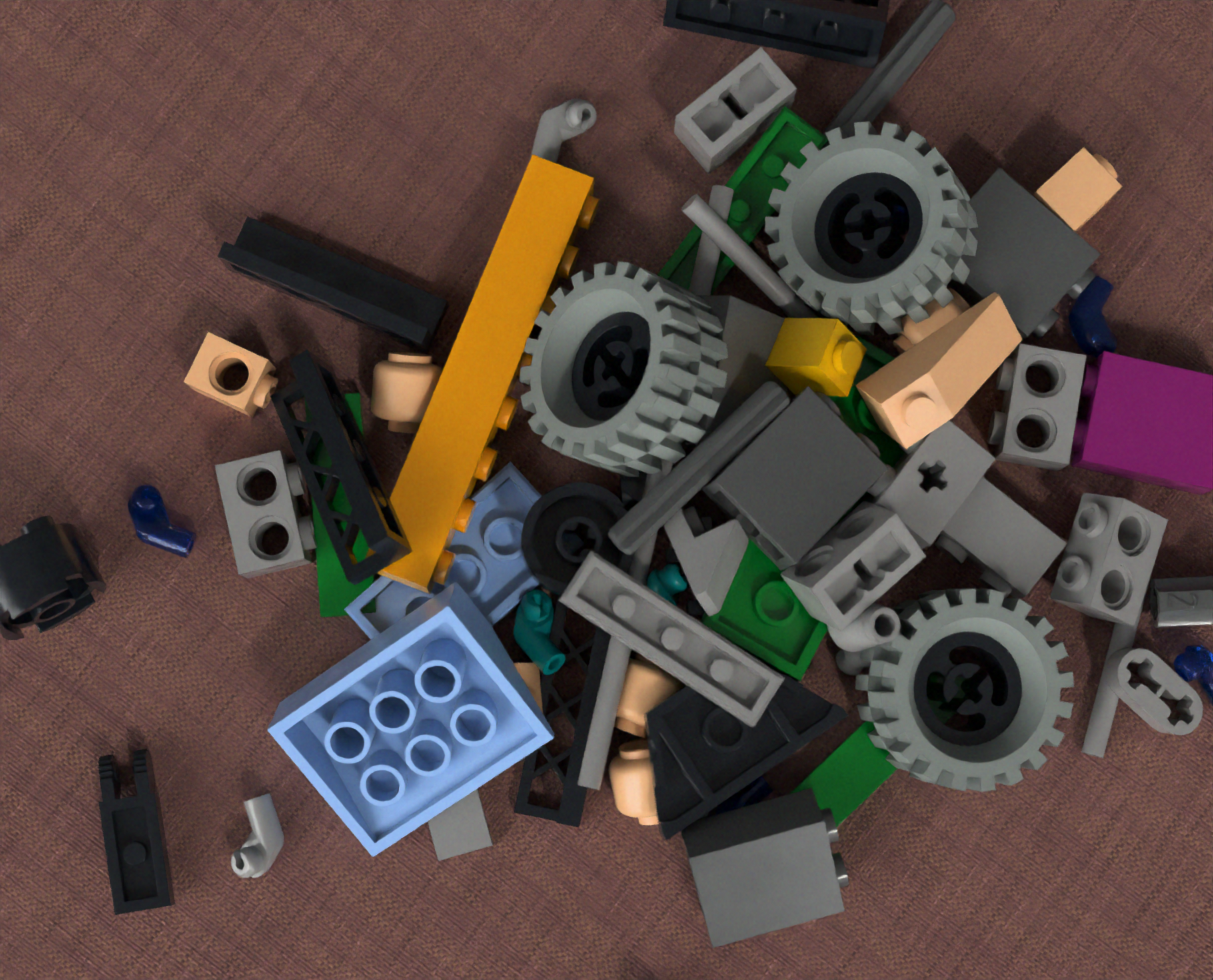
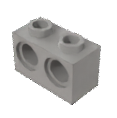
M760 47L675 116L674 134L704 170L710 174L767 128L784 106L790 109L793 105L797 88L764 49Z
M1019 344L1010 353V358H1006L1001 363L997 374L996 389L1004 391L1001 412L993 411L987 437L988 444L996 445L994 452L995 460L1059 471L1069 465L1086 355ZM1038 367L1049 375L1051 381L1049 392L1039 393L1028 386L1025 377L1027 368ZM1020 421H1031L1040 428L1042 442L1039 447H1028L1019 440L1017 425Z
M281 450L215 465L238 574L246 578H252L311 564L312 560L309 549H314L318 546L311 516L302 517L297 496L306 492L298 461L290 463L289 457ZM262 473L274 474L277 482L274 494L263 501L254 500L250 492L251 483L254 478ZM274 526L285 527L289 535L287 547L277 555H267L262 546L264 534Z
M1083 493L1050 599L1096 619L1135 626L1168 519L1125 498Z
M863 501L825 534L797 564L788 567L780 575L811 617L842 631L925 558L926 555L896 512Z

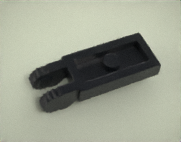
M136 750L133 755L132 767L138 796L121 799L118 763L113 754L100 756L98 768L103 802H99L115 915L174 905L175 900L159 792L155 793V776L149 750Z

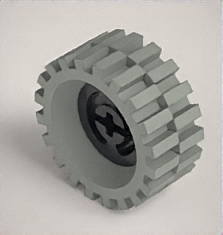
M869 121L854 123L855 136L848 138L842 129L837 127L825 133L830 143L825 148L819 150L812 141L803 147L800 151L807 161L800 169L788 162L780 174L789 184L786 191L773 188L768 201L778 212L779 217H765V232L776 242L767 245L771 260L781 269L778 271V274L818 316L839 319L846 327L850 324L859 335L874 336L875 322L888 334L903 331L900 318L909 315L917 324L930 318L924 306L935 299L944 308L954 298L946 286L951 279L964 284L970 273V269L963 262L961 256L976 255L978 241L969 229L978 227L975 211L968 203L971 199L966 189L936 147L932 149L923 136L912 130L907 137L899 125L884 122L881 135H879ZM892 205H900L908 209L910 224L905 241L899 236L905 234L904 228L889 211ZM847 227L852 233L845 234V237L862 257V260L856 264L846 261L843 256L842 242Z
M618 261L617 267L608 262L595 264L594 275L582 270L571 277L574 286L572 291L562 287L556 290L550 297L556 305L551 314L541 310L534 323L542 327V330L537 340L527 338L523 351L533 356L531 366L520 368V382L531 386V391L521 395L522 406L524 410L535 413L528 420V423L533 432L544 436L541 441L549 448L615 474L639 477L640 470L651 475L663 470L661 458L676 463L686 455L681 445L685 439L697 444L706 432L698 423L703 414L714 418L720 403L710 398L714 387L725 388L727 372L716 368V361L728 358L727 343L714 338L716 334L723 330L719 318L707 313L711 306L704 299L694 295L693 292L631 263Z
M992 589L932 590L918 594L920 600H904L894 607L893 610L900 619V631L894 640L862 650L859 659L871 662L869 675L856 674L855 685L856 690L868 691L869 703L859 704L857 707L860 719L873 722L876 727L875 730L867 734L873 745L877 748L887 749L890 752L885 759L898 769L910 771L909 776L962 791H966V789L979 792L996 790L995 783L1011 786L1024 780L1019 770L1021 767L1038 770L1048 760L1039 751V748L1042 745L1058 747L1065 733L1053 728L1056 717L1071 719L1073 703L1060 701L1061 688L1074 687L1073 671L1058 670L1056 661L1068 657V653L1063 642L1046 641L1044 636L1054 629L1044 616H1028L1027 614L1033 606L1020 598H1004L1005 592ZM958 647H965L971 650L982 660L989 675L975 674L980 668L977 664L950 662V651ZM956 678H966L960 686L962 691L966 693L963 698L954 697L959 690L954 683ZM927 697L931 701L943 702L938 707L942 711L968 715V723L963 727L954 729L946 726L933 713Z

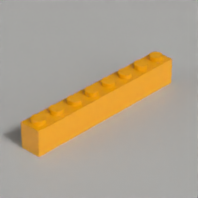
M532 154L390 497V501L413 552L380 570L377 574L428 594L431 593L435 582L442 585L445 584L456 556L455 553L448 551L456 530L463 533L466 532L477 505L476 501L469 499L477 479L487 481L495 463L498 450L490 447L497 429L501 428L507 431L515 414L518 399L511 397L520 377V368L531 366L533 357L523 352L527 338L535 339L539 326L534 322L540 311L543 310L551 314L556 307L550 297L553 295L559 277L569 279L575 267L580 249L574 247L573 243L579 228L582 227L589 230L595 218L600 199L593 197V177ZM369 548L365 558L376 552Z

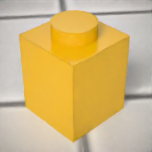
M785 318L765 366L795 395L809 386L815 393L821 392L826 396L848 397L867 348L839 319Z

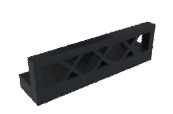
M667 0L663 26L874 69L887 23L890 0ZM853 2H855V3H860V4H865V5H870V6H875L876 9H874V8H869V7H864V6H859V5H854Z
M248 216L235 245L224 241L217 256L227 269L424 354H428L449 307L446 300Z
M307 349L289 360L297 380L270 397L345 576L349 582L356 585L413 551L333 368ZM304 397L313 416L311 423L297 420L291 404ZM302 430L307 432L306 437H304ZM320 437H322L332 461L330 469L317 466L313 459ZM321 476L327 477L325 484ZM340 482L352 507L350 516L336 512L333 506V500ZM341 522L347 523L345 531L341 525ZM361 528L368 547L376 553L358 563L352 549Z
M557 600L550 640L560 649L561 639H563L571 651L565 656L563 665L573 658L577 660L586 674L584 690L564 703L552 685L554 673L550 675L542 673L540 685L543 715L547 722H549L561 713H564L575 729L572 747L553 758L545 744L541 746L540 750L548 760V763L536 771L535 766L539 748L525 757L514 813L580 827L588 788L577 784L611 635L596 626L595 636L578 648H575L563 630L568 606ZM592 646L589 666H587L580 654ZM551 693L560 707L546 716ZM581 701L578 720L576 721L569 708ZM570 755L565 776L557 763ZM551 767L564 785L559 810L528 803L532 780Z

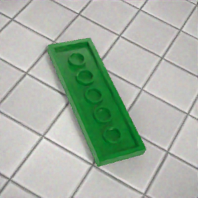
M856 336L867 350L848 397H828L839 408L841 413L839 418L854 433L859 432L868 437L880 451L879 459L885 465L889 464L893 468L904 451L898 447L899 443L880 430L855 385L895 358L861 337ZM866 491L828 532L863 501H868L871 494ZM749 539L746 551L720 611L712 616H708L705 612L700 622L743 651L761 660L769 668L799 682L828 629L827 624L809 615L780 575L787 568L780 570Z

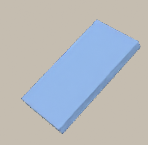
M510 461L469 498L476 501L477 505L466 532L463 533L456 530L448 551L455 553L456 556L444 585L435 582L431 593L428 594L381 576L344 610L372 640L444 589L457 582L493 628L521 603L523 596L527 592L535 590L540 586L525 567L521 554V532L528 512L542 496ZM575 532L572 534L563 533L562 540L570 544L568 553L574 555L585 544ZM375 598L376 613L363 614L361 610Z

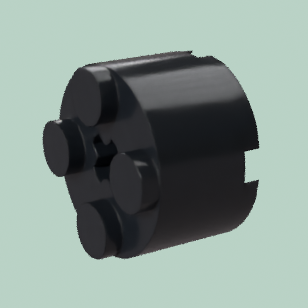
M574 482L548 491L531 507L522 528L521 554L526 569L540 586L557 596L563 594L590 551H593L626 573L632 563L635 552L629 555L623 553L611 541L608 532L628 513L627 509L615 494L592 483ZM577 527H582L587 530L585 539L593 543L592 550L583 549L578 556H573L568 553L570 544L562 540L563 533L572 534Z
M42 516L24 525L20 530L22 536L13 539L3 546L0 544V633L4 639L18 640L25 638L21 628L36 624L40 633L53 629L76 617L94 604L95 600L91 594L94 589L102 593L106 590V583L74 525L68 523L55 524L51 516Z

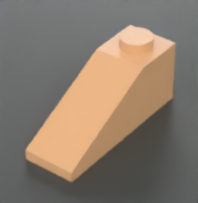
M994 292L855 386L880 430L907 449L952 419L1023 339L1000 295Z

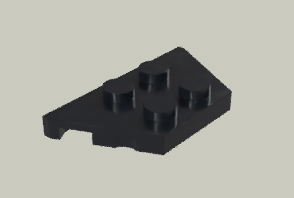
M780 674L785 679L754 727H750L688 685H685L644 713L658 828L664 840L670 839L846 718L848 714L844 708L821 698L787 675Z

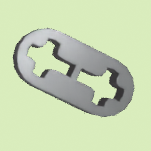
M1125 647L1115 651L1109 657L1105 667V677L1108 686L1153 729L1161 733L1185 735L1198 727L1203 715V705L1200 696L1155 653L1148 649ZM1128 663H1141L1137 673L1149 684L1148 686L1141 683L1128 682L1132 675L1126 668ZM1160 696L1166 699L1179 700L1176 709L1181 714L1179 719L1168 718L1171 710L1160 699Z

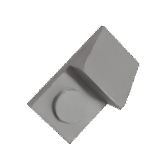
M693 505L686 509L682 506L663 525L696 599L707 615L712 616L718 613L722 607L748 546L749 538L736 519L707 532L695 506Z

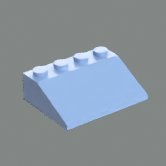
M457 582L281 701L267 729L372 857L554 738L552 728L492 626Z

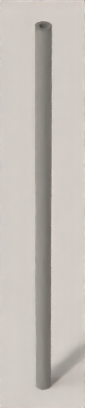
M714 185L712 186L708 205L727 223L734 190L726 186ZM703 231L689 291L693 292L694 295H711L721 251ZM661 458L663 470L651 475L647 474L642 498L671 472L672 462ZM658 530L635 551L632 563L626 574L646 586ZM612 635L577 784L600 790L631 652L630 647Z

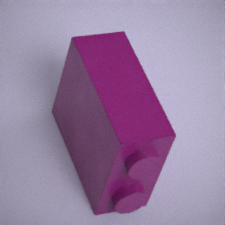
M1105 351L1093 360L1092 365L1085 364L1080 397L1085 398L1081 419L1076 418L1071 451H1074L1072 467L1198 495L1213 490V375Z

